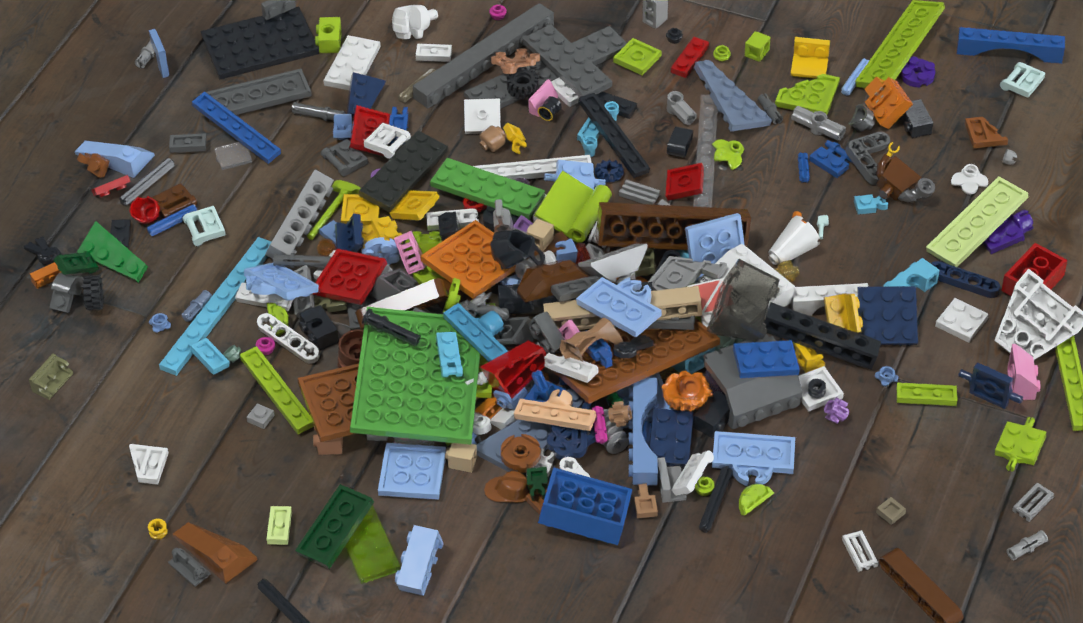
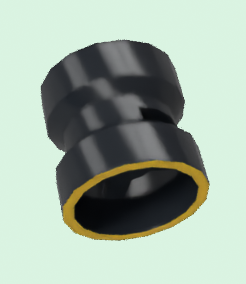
M549 96L544 104L538 108L539 116L546 121H551L555 114L561 110V102L557 98Z

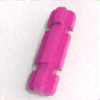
M595 406L592 408V410L596 411V418L593 423L594 431L597 433L595 438L597 443L604 444L608 440L607 433H605L607 430L603 407Z

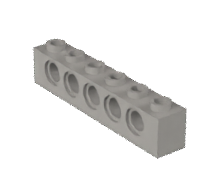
M317 170L313 171L265 254L266 256L273 259L274 254H296L297 251L294 249L301 246L304 240L302 235L308 234L312 226L309 224L310 221L315 222L319 214L317 209L322 210L326 202L324 197H329L334 189L331 187L334 181L332 178Z

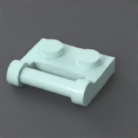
M1018 62L1013 72L1000 83V87L1005 91L1011 90L1028 98L1045 78V72ZM1024 73L1016 83L1013 82L1019 74Z
M214 206L187 213L183 216V221L188 225L195 246H200L205 241L226 235ZM199 220L204 231L203 233L198 232L194 221Z

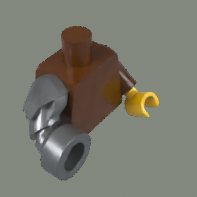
M893 142L890 143L887 154L883 155L877 165V177L879 179L877 186L880 188L879 196L882 199H887L890 196L894 200L899 199L905 202H914L916 199L931 196L935 190L933 181L919 176L896 156L892 158L891 156L897 153L900 147L898 146L896 151H892L890 147Z

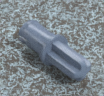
M203 290L195 300L190 302V306L182 313L184 321H191L203 309L212 297L209 291Z

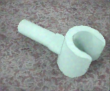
M827 215L818 216L817 226L820 239H823L824 226L829 225Z

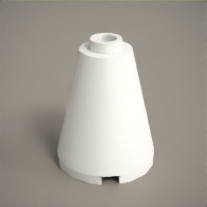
M796 215L790 220L769 250L768 258L774 265L781 266L820 244V242H817L820 238L816 230L809 222L806 224L802 222L803 218Z

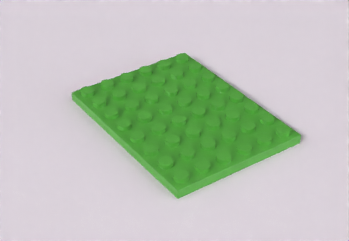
M367 307V310L372 309L374 313L382 317L387 316L390 322L421 335V339L418 345L414 347L384 331L379 333L375 328L364 325L350 433L471 445L480 353L443 318V314ZM456 332L463 370L462 377L449 375V377L442 378L436 333ZM474 378L472 383L468 385L465 383L466 381Z

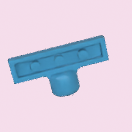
M457 303L443 313V318L488 362L508 352L493 337L504 329L503 320L495 311H489L480 318H474Z

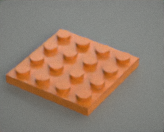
M476 220L421 255V262L450 283H452L454 278L460 279L459 289L473 299L515 272L516 268L515 265L502 270L500 264L494 261L490 247L494 232Z

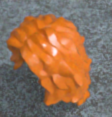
M684 370L679 374L673 373L666 379L665 384L661 386L666 403L671 408L680 409L681 411H693L695 408L698 410L705 404L708 397L713 396L709 383L700 372L691 374Z

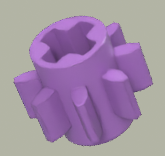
M837 397L835 400H829L824 407V411L827 413L825 418L836 424L839 421H844L849 415V409L846 408L848 403Z

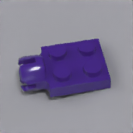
M1027 210L1011 214L983 242L990 254L1024 240V233L1034 228L1032 226V217L1030 214H1027Z

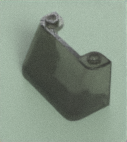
M738 259L722 282L707 332L713 335L752 341L763 339L768 330L765 328L766 323L763 320L769 301L772 297L776 298L780 291L778 287L780 279Z

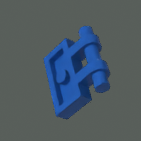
M827 140L825 146L829 149L826 150L821 146L810 155L809 161L838 178L849 169V163L847 162H853L845 150L840 147V144Z

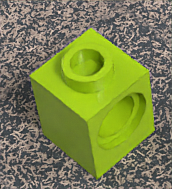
M756 31L745 43V56L759 62L770 50V37Z

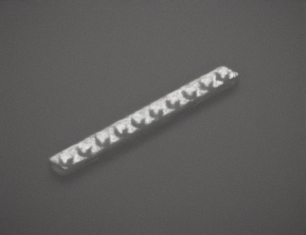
M701 95L696 164L702 163L704 166L703 194L694 195L693 207H712L715 148L712 146V143L716 141L718 109L710 95Z

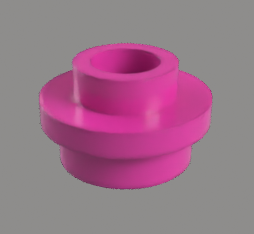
M494 5L490 8L489 13L494 20H502L506 15V8L502 5Z
M262 337L257 340L256 346L263 355H269L275 348V342L270 337Z

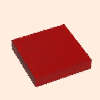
M702 163L667 170L665 196L668 201L703 194L704 166Z

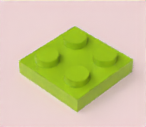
M632 38L613 57V62L643 76L662 56V51Z

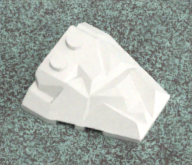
M1030 269L1016 283L994 341L1009 353L1011 352L1012 344H1017L1033 356L1035 360L1076 335L1082 329L1083 311L1076 305L1072 307L1043 284L1044 280Z

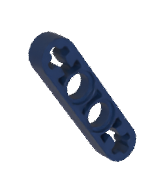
M940 261L931 263L939 269L938 281L988 298H995L999 295L1000 283L994 279ZM956 274L960 278L954 279L950 275ZM973 280L976 281L978 284L972 285L968 281Z

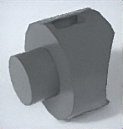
M859 104L856 106L853 118L848 124L860 132L865 129L870 130L875 124L873 119L874 113L863 104Z

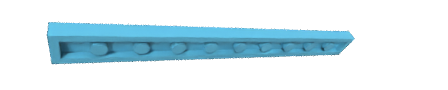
M260 237L256 239L159 364L160 370L178 375L193 355L190 351L191 345L205 339L235 301V296L241 283H246L244 269L262 265L268 258L265 254L271 241Z

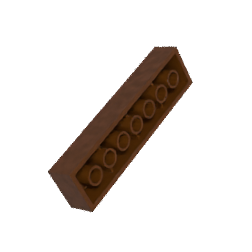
M599 202L595 237L598 246L627 247L633 244L647 243L648 248L688 250L685 227L738 213L741 215L744 245L747 247L751 216L747 209Z

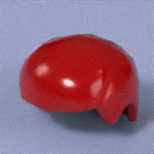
M149 196L146 198L137 197L131 203L129 211L130 215L137 222L148 224L158 218L160 207L158 202Z

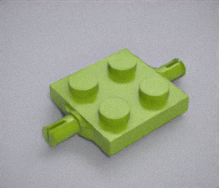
M1027 417L1025 425L1008 421L996 446L995 455L1009 460L1006 466L1008 471H1010V468L1011 472L1014 471L1017 463L1035 465L1046 438V431L1032 428L1035 422L1033 417L1031 420L1030 417Z

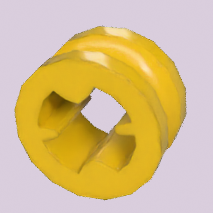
M154 519L149 522L148 530L151 538L157 540L167 535L168 530L164 520Z

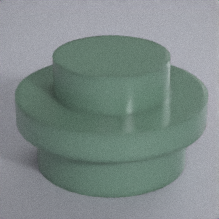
M232 345L223 355L229 362H235L240 357L241 348Z

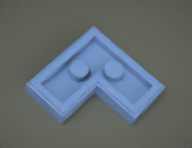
M155 29L149 30L151 44L156 53L158 68L163 78L168 77L169 70L165 49Z

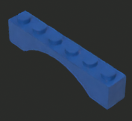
M960 27L957 54L975 56L981 52L993 49H1016L1031 53L1043 62L1062 64L1065 36Z

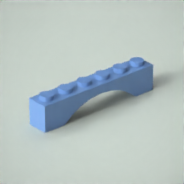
M645 378L634 383L633 386H629V398H633V401H629V406L633 413L632 419L629 420V429H633V433H629V445H633V448H629V461H633V465H629V477H633V485L645 483L647 485H657V456L651 451L642 434V427L647 416L657 406V378Z

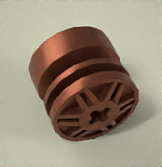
M351 330L340 338L338 345V368L359 363L364 330Z

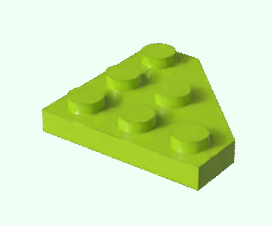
M821 74L814 80L808 81L807 79L796 83L795 87L789 89L786 87L779 90L775 104L777 107L790 110L800 106L811 112L821 111L828 115L840 82V77Z

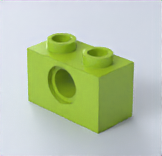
M320 17L319 25H316V34L318 36H315V44L319 46V53H339L342 31L340 17Z

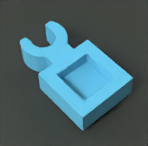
M872 194L854 196L857 214L876 213L877 208L880 210L888 209V202L880 196L877 198H873Z

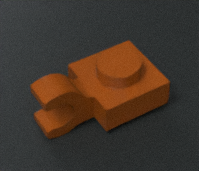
M79 153L77 158L79 162L88 164V171L100 178L105 177L110 162L108 159L98 153H92V155Z

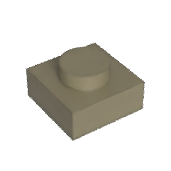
M890 497L877 507L876 513L892 525L905 515L906 508Z

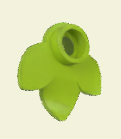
M720 139L712 143V146L717 149L714 154V161H728L731 170L740 166L742 162L741 155L744 151V147L740 142L734 140L728 142Z

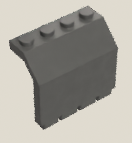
M765 333L754 337L753 341L748 339L739 343L771 342L776 340L773 336L769 337ZM733 345L719 349V352L714 351L703 356L705 368L726 395L730 408L728 425L732 430L800 405L803 391L798 375L740 378Z

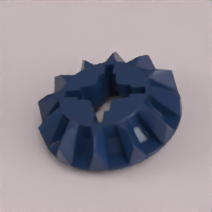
M610 159L608 161L602 160L601 163H597L595 168L596 177L598 179H605V182H615L621 179L624 174L622 164H618L617 160L613 162Z

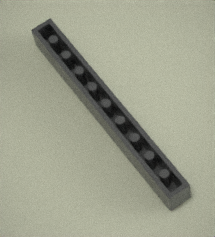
M538 3L413 85L414 99L427 109L437 104L495 65L491 63V57L496 56V52H506L507 57L524 46V37L550 24L554 26V12Z

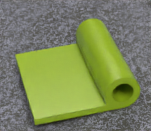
M562 170L534 216L542 221L553 224L554 229L559 232L562 231L570 239L576 242H583L597 221L599 202H608L612 193L605 185H597L593 190Z

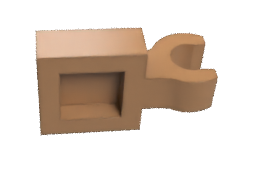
M647 483L638 484L639 496L634 497L637 518L658 516L655 495H648Z

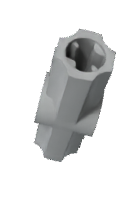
M797 106L792 114V120L809 127L814 135L825 134L840 141L846 132V127L827 119V115L824 112H811Z

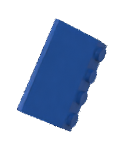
M553 467L538 523L618 545L632 489Z

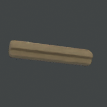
M430 68L398 95L399 101L406 103L412 98L413 85L436 70Z

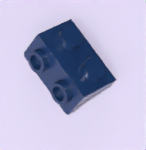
M353 213L347 224L339 222L335 224L336 250L342 249L357 253L363 247L364 238H362L361 233L363 223H361L360 214Z

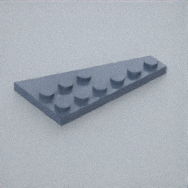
M704 60L695 63V71L699 78L705 81V88L710 90V97L719 112L723 113L724 121L729 123L728 128L730 132L770 126L772 119L766 112L761 110L754 101L746 96L745 92L728 79L713 62Z
M572 388L568 389L567 392L573 398L571 407L581 408L585 400ZM518 419L478 443L477 456L508 472L518 471L510 469L501 461V445L503 441L513 435L521 437V434H527L534 437L539 442L540 449H544L545 452L548 448L547 438L551 433V425ZM524 450L521 452L516 451L517 454H524Z

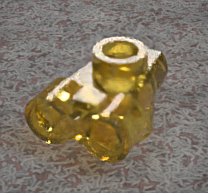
M790 260L781 262L777 265L778 268L774 269L790 283L795 281L796 277L800 274L799 268L793 266Z

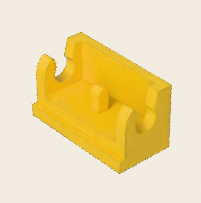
M792 342L797 361L805 373L825 366V362L821 360L824 358L822 354H817L814 349Z

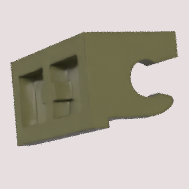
M52 354L29 379L32 392L50 400L73 375V371L67 368L69 363L57 357L56 354Z

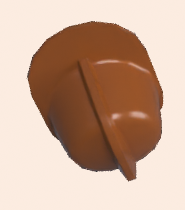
M510 471L503 476L495 477L489 480L484 488L487 498L495 502L526 501V495L530 493L527 487V478L518 471Z

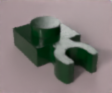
M547 467L527 468V487L530 490L532 501H535L536 494H541L542 499H545V488H548Z

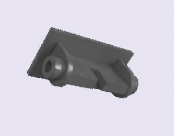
M176 547L172 550L173 558L168 564L195 587L211 575L207 569L182 548Z

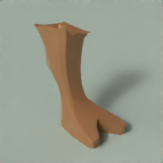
M601 318L592 329L577 332L570 339L561 340L560 351L565 359L571 357L583 362V353L595 341L604 339L614 345L624 341L612 322L606 318Z

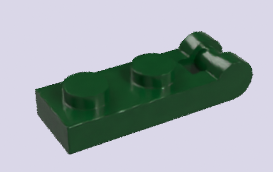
M89 252L57 255L53 259L63 275L84 272L92 274L99 269L97 263L92 261V256Z

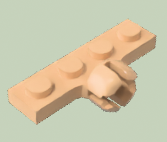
M556 389L550 394L546 402L520 399L513 414L514 418L519 420L591 431L596 418V411L571 407L573 404L572 395L563 390L560 397H558L560 389Z

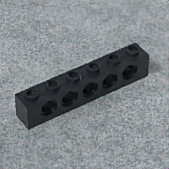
M772 302L769 304L761 327L763 332L786 340H792L794 343L871 370L878 357L881 341Z

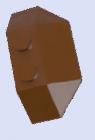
M558 260L527 268L517 288V293L524 302L553 296L551 292L552 285L591 276L571 260Z

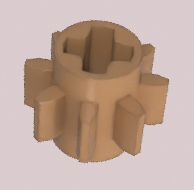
M624 401L614 402L612 408L608 409L609 420L611 423H616L617 427L626 426L628 420L632 419L631 408L629 405H624Z

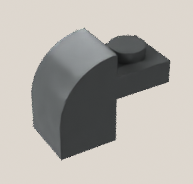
M59 273L51 286V289L54 291L49 308L70 313L74 295L80 296L84 277Z

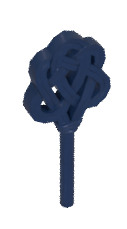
M584 401L581 408L589 410L592 403ZM594 424L591 431H588L590 432L589 435H587V430L551 425V433L547 438L548 449L553 451L555 457L559 460L565 457H583L587 452L588 446L596 441L595 434L597 433L594 431Z

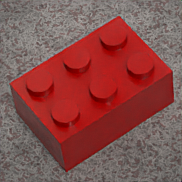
M1034 243L1004 275L1001 291L1012 296L1016 283L1028 269L1044 280L1043 284L1051 290L1064 277L1068 260Z

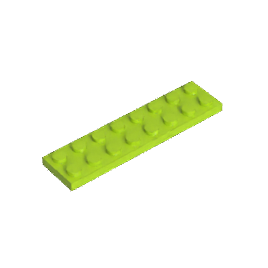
M912 0L855 80L856 87L866 88L876 76L884 81L888 77L895 80L945 9L944 2Z

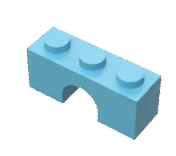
M921 258L919 261L912 263L904 272H900L893 280L887 281L883 287L916 286L926 292L938 283L939 269L924 258Z

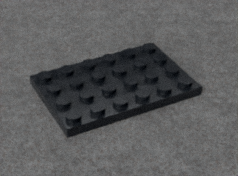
M299 6L267 20L262 15L200 31L219 80L319 54V48L315 44L314 37Z

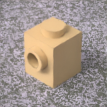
M537 219L533 225L528 227L527 235L535 238L534 243L542 252L554 239V225Z
M452 443L451 447L447 448L445 459L448 460V468L472 473L477 459V445Z

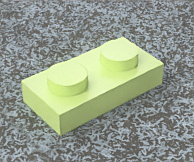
M271 506L267 544L288 545L292 516L291 507Z

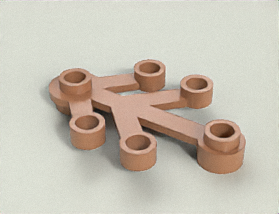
M517 49L513 59L506 57V52H496V56L491 57V63L501 66L504 74H514L517 72L518 67L534 66L536 62L540 61V54L532 53L529 57L527 49Z

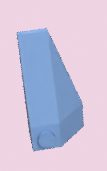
M84 141L75 151L76 155H79V153L83 155L85 153L90 155L98 153L110 161L108 168L132 178L155 156L153 152L140 147Z

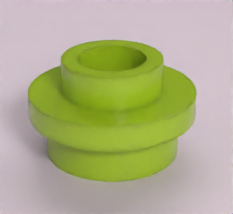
M720 45L714 50L713 56L718 61H726L730 58L731 52L727 46Z
M700 477L694 489L699 495L708 496L712 493L715 484L709 477Z

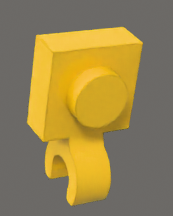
M506 123L503 127L506 138L513 142L512 151L520 154L519 147H527L526 142H524L526 139L520 128Z

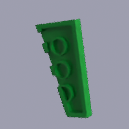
M95 221L77 253L89 252L93 262L138 283L148 268L142 260L97 221Z

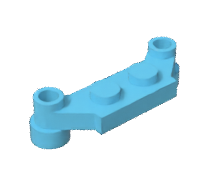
M613 101L607 102L605 108L616 121L619 105ZM589 117L577 134V140L581 141L585 155L593 157L597 148V139L601 133Z

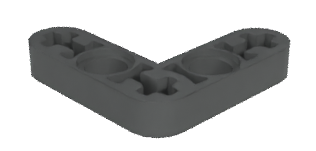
M876 132L851 140L845 148L848 157L871 185H877L879 179L877 177V163L870 154L886 149L890 143V137L885 132ZM864 143L870 144L871 147L866 146ZM861 160L866 161L868 165L863 164Z

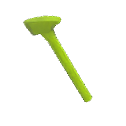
M336 180L333 183L332 187L334 189L332 191L339 192V195L308 233V239L313 240L319 233V229L325 225L343 202L344 194H359L361 189L359 186L342 180Z

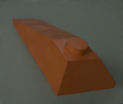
M189 522L172 534L177 541L225 584L258 560L244 545Z

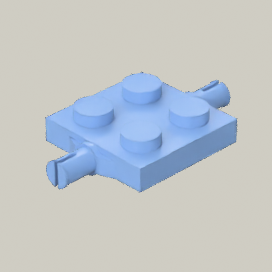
M558 160L556 162V173L544 174V181L555 182L563 170L593 190L594 186L606 184L605 179H595L593 163Z

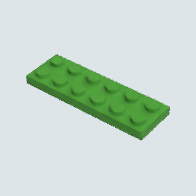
M446 158L430 181L431 187L495 208V200L501 199L503 208L508 209L511 214L522 215L527 219L531 218L545 197V190L450 158Z

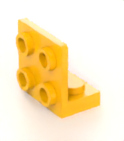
M795 37L791 76L816 79L818 75L826 74L830 40Z
M845 293L823 297L828 323L856 333L861 332L863 322L861 316L858 315L857 308L860 307V304L855 294Z

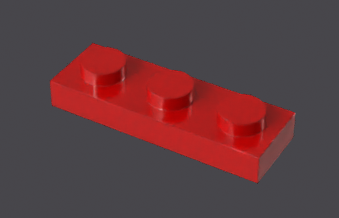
M693 37L672 65L671 73L687 78L693 70L695 63L701 59L709 48V42Z

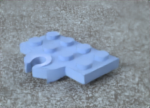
M273 263L244 269L246 289L251 290V293L277 294L284 300H294L296 297H307L312 293L318 292V284L285 266H273Z
M602 277L576 298L577 305L600 318L610 320L613 325L634 337H637L662 316L661 309L650 304L651 289L649 286L645 285L642 291L635 292L641 289V281L630 280V277L622 280L618 285Z
M715 431L712 468L729 466L733 470V476L736 480L745 486H748L749 475L756 476L755 484L763 485L771 479L773 472L793 474L795 437Z

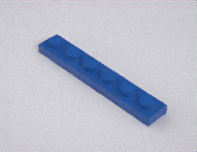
M203 92L192 101L194 108L269 164L281 154L280 148L206 92Z

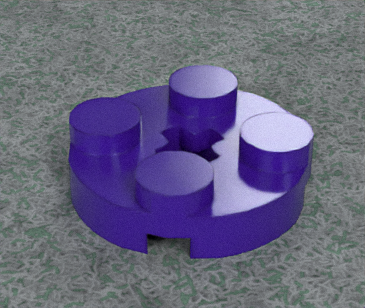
M911 56L900 72V77L903 78L902 81L912 87H921L922 84L930 85L935 78V64Z

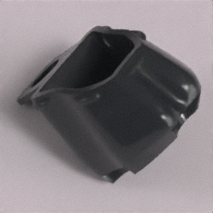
M516 229L494 233L493 240L490 243L491 253L494 261L500 264L502 270L511 268L529 257L537 266L542 265L545 260V254L534 243L535 238ZM535 251L539 253L540 261L535 258Z

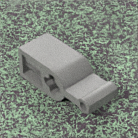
M501 199L495 200V210L493 212L494 232L514 230L510 211L503 208Z

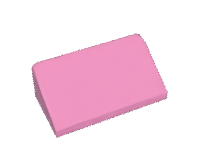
M549 79L528 100L529 113L540 117L538 108L544 104L549 96L558 98V94Z

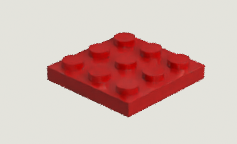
M337 249L315 282L319 285L318 292L312 294L362 305L388 263L385 258Z

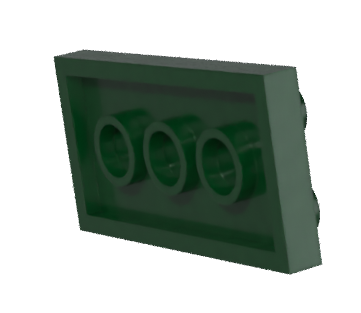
M340 484L295 552L308 560L330 569L374 504V500L367 495Z

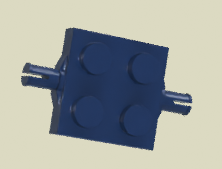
M977 362L973 373L963 369L959 372L958 377L969 381L970 394L1003 409H1006L1009 399L1019 404L1023 400V396L1014 393L1012 390L1014 378L993 370L988 366Z

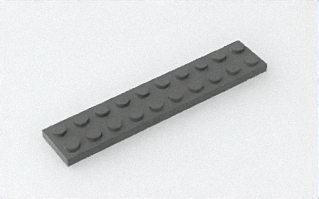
M608 26L572 44L594 65L613 58L627 42ZM541 60L536 62L534 66L518 67L521 70L527 68L528 71L529 69H532L533 72L535 71L539 77V88L546 80L553 81L559 78ZM502 74L464 91V97L467 100L500 99V109L522 99V97L516 99V96L512 97L508 93L507 75L509 76V74Z

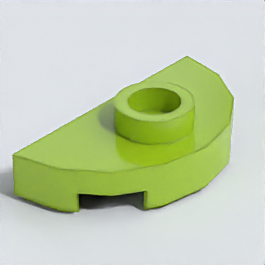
M454 278L452 280L448 299L442 313L459 303L460 295L457 294L460 279Z
M266 303L268 314L289 326V317L286 310L276 305V303ZM278 330L276 336L280 337L286 331Z
M752 484L746 487L739 498L741 515L748 514L773 495L774 492L770 487L762 484Z

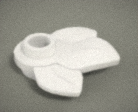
M968 164L961 172L953 175L951 184L953 186H962L964 193L971 195L977 192L979 186L987 187L988 179L980 174L977 166Z

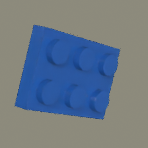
M792 340L733 344V352L740 378L799 375L800 369Z

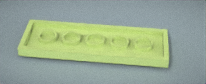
M998 177L926 246L927 252L949 265L958 267L1029 198L1028 192Z

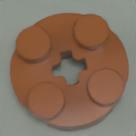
M521 434V437L510 436L501 445V461L510 469L525 473L527 468H533L540 461V444L530 435ZM524 450V454H517L516 452Z

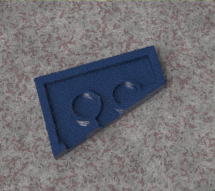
M353 72L350 80L347 114H351L354 119L356 105L371 109L386 81Z

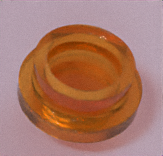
M322 239L317 245V252L322 256H329L335 250V244L330 239Z

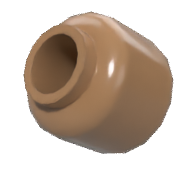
M491 125L479 136L481 140L479 144L485 151L495 152L506 142V134L499 126Z

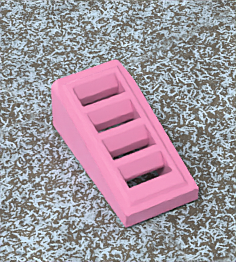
M412 231L394 238L408 274L417 272L427 266L421 262L422 252ZM407 239L410 240L409 243H406L404 245H402L401 243L402 241H405ZM412 246L413 249L405 251L406 248ZM415 253V257L409 259L408 256ZM418 261V264L412 265L413 262Z

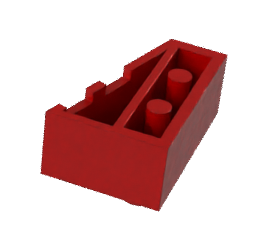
M527 341L480 366V369L494 391L508 393L511 399H513L533 379L532 373L537 370L541 371L545 367L544 357L547 353L543 347Z

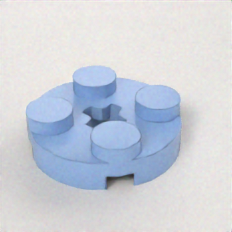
M384 237L374 238L365 244V248L362 249V254L385 258L388 265L397 263L400 259V253L393 239L388 241L384 240Z

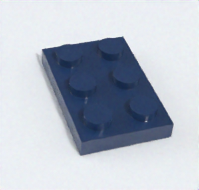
M660 408L653 409L650 449L657 458L665 457L666 466H680L681 468L686 466L690 456L693 412Z

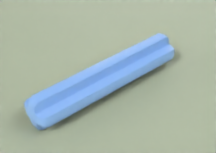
M864 58L860 61L841 88L842 94L846 96L851 94L856 87L855 80L870 60Z

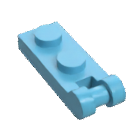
M456 332L436 333L442 378L449 377V375L462 377L463 370Z

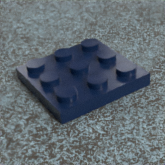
M916 286L857 287V297L860 304L858 315L861 316L863 327L859 334L881 341L880 345L918 344Z

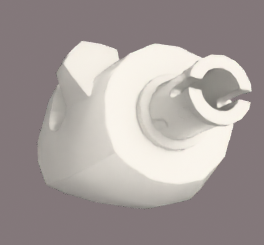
M423 5L395 8L392 17L393 31L401 39H410L411 35L415 39H421L423 31L430 25V20L438 18V12L435 9L427 10Z

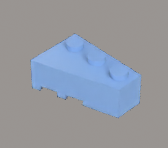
M414 525L413 530L408 533L407 550L402 553L401 570L396 572L395 582L401 591L424 596L432 575L430 573L432 564H436L438 557H435L438 548L442 549L444 543L438 530Z

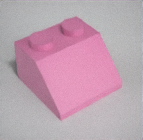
M1012 344L1007 367L1008 376L1014 378L1012 390L1014 393L1023 396V400H1035L1036 393L1040 392V380L1036 379L1038 376V366L1034 365L1033 356L1017 344Z

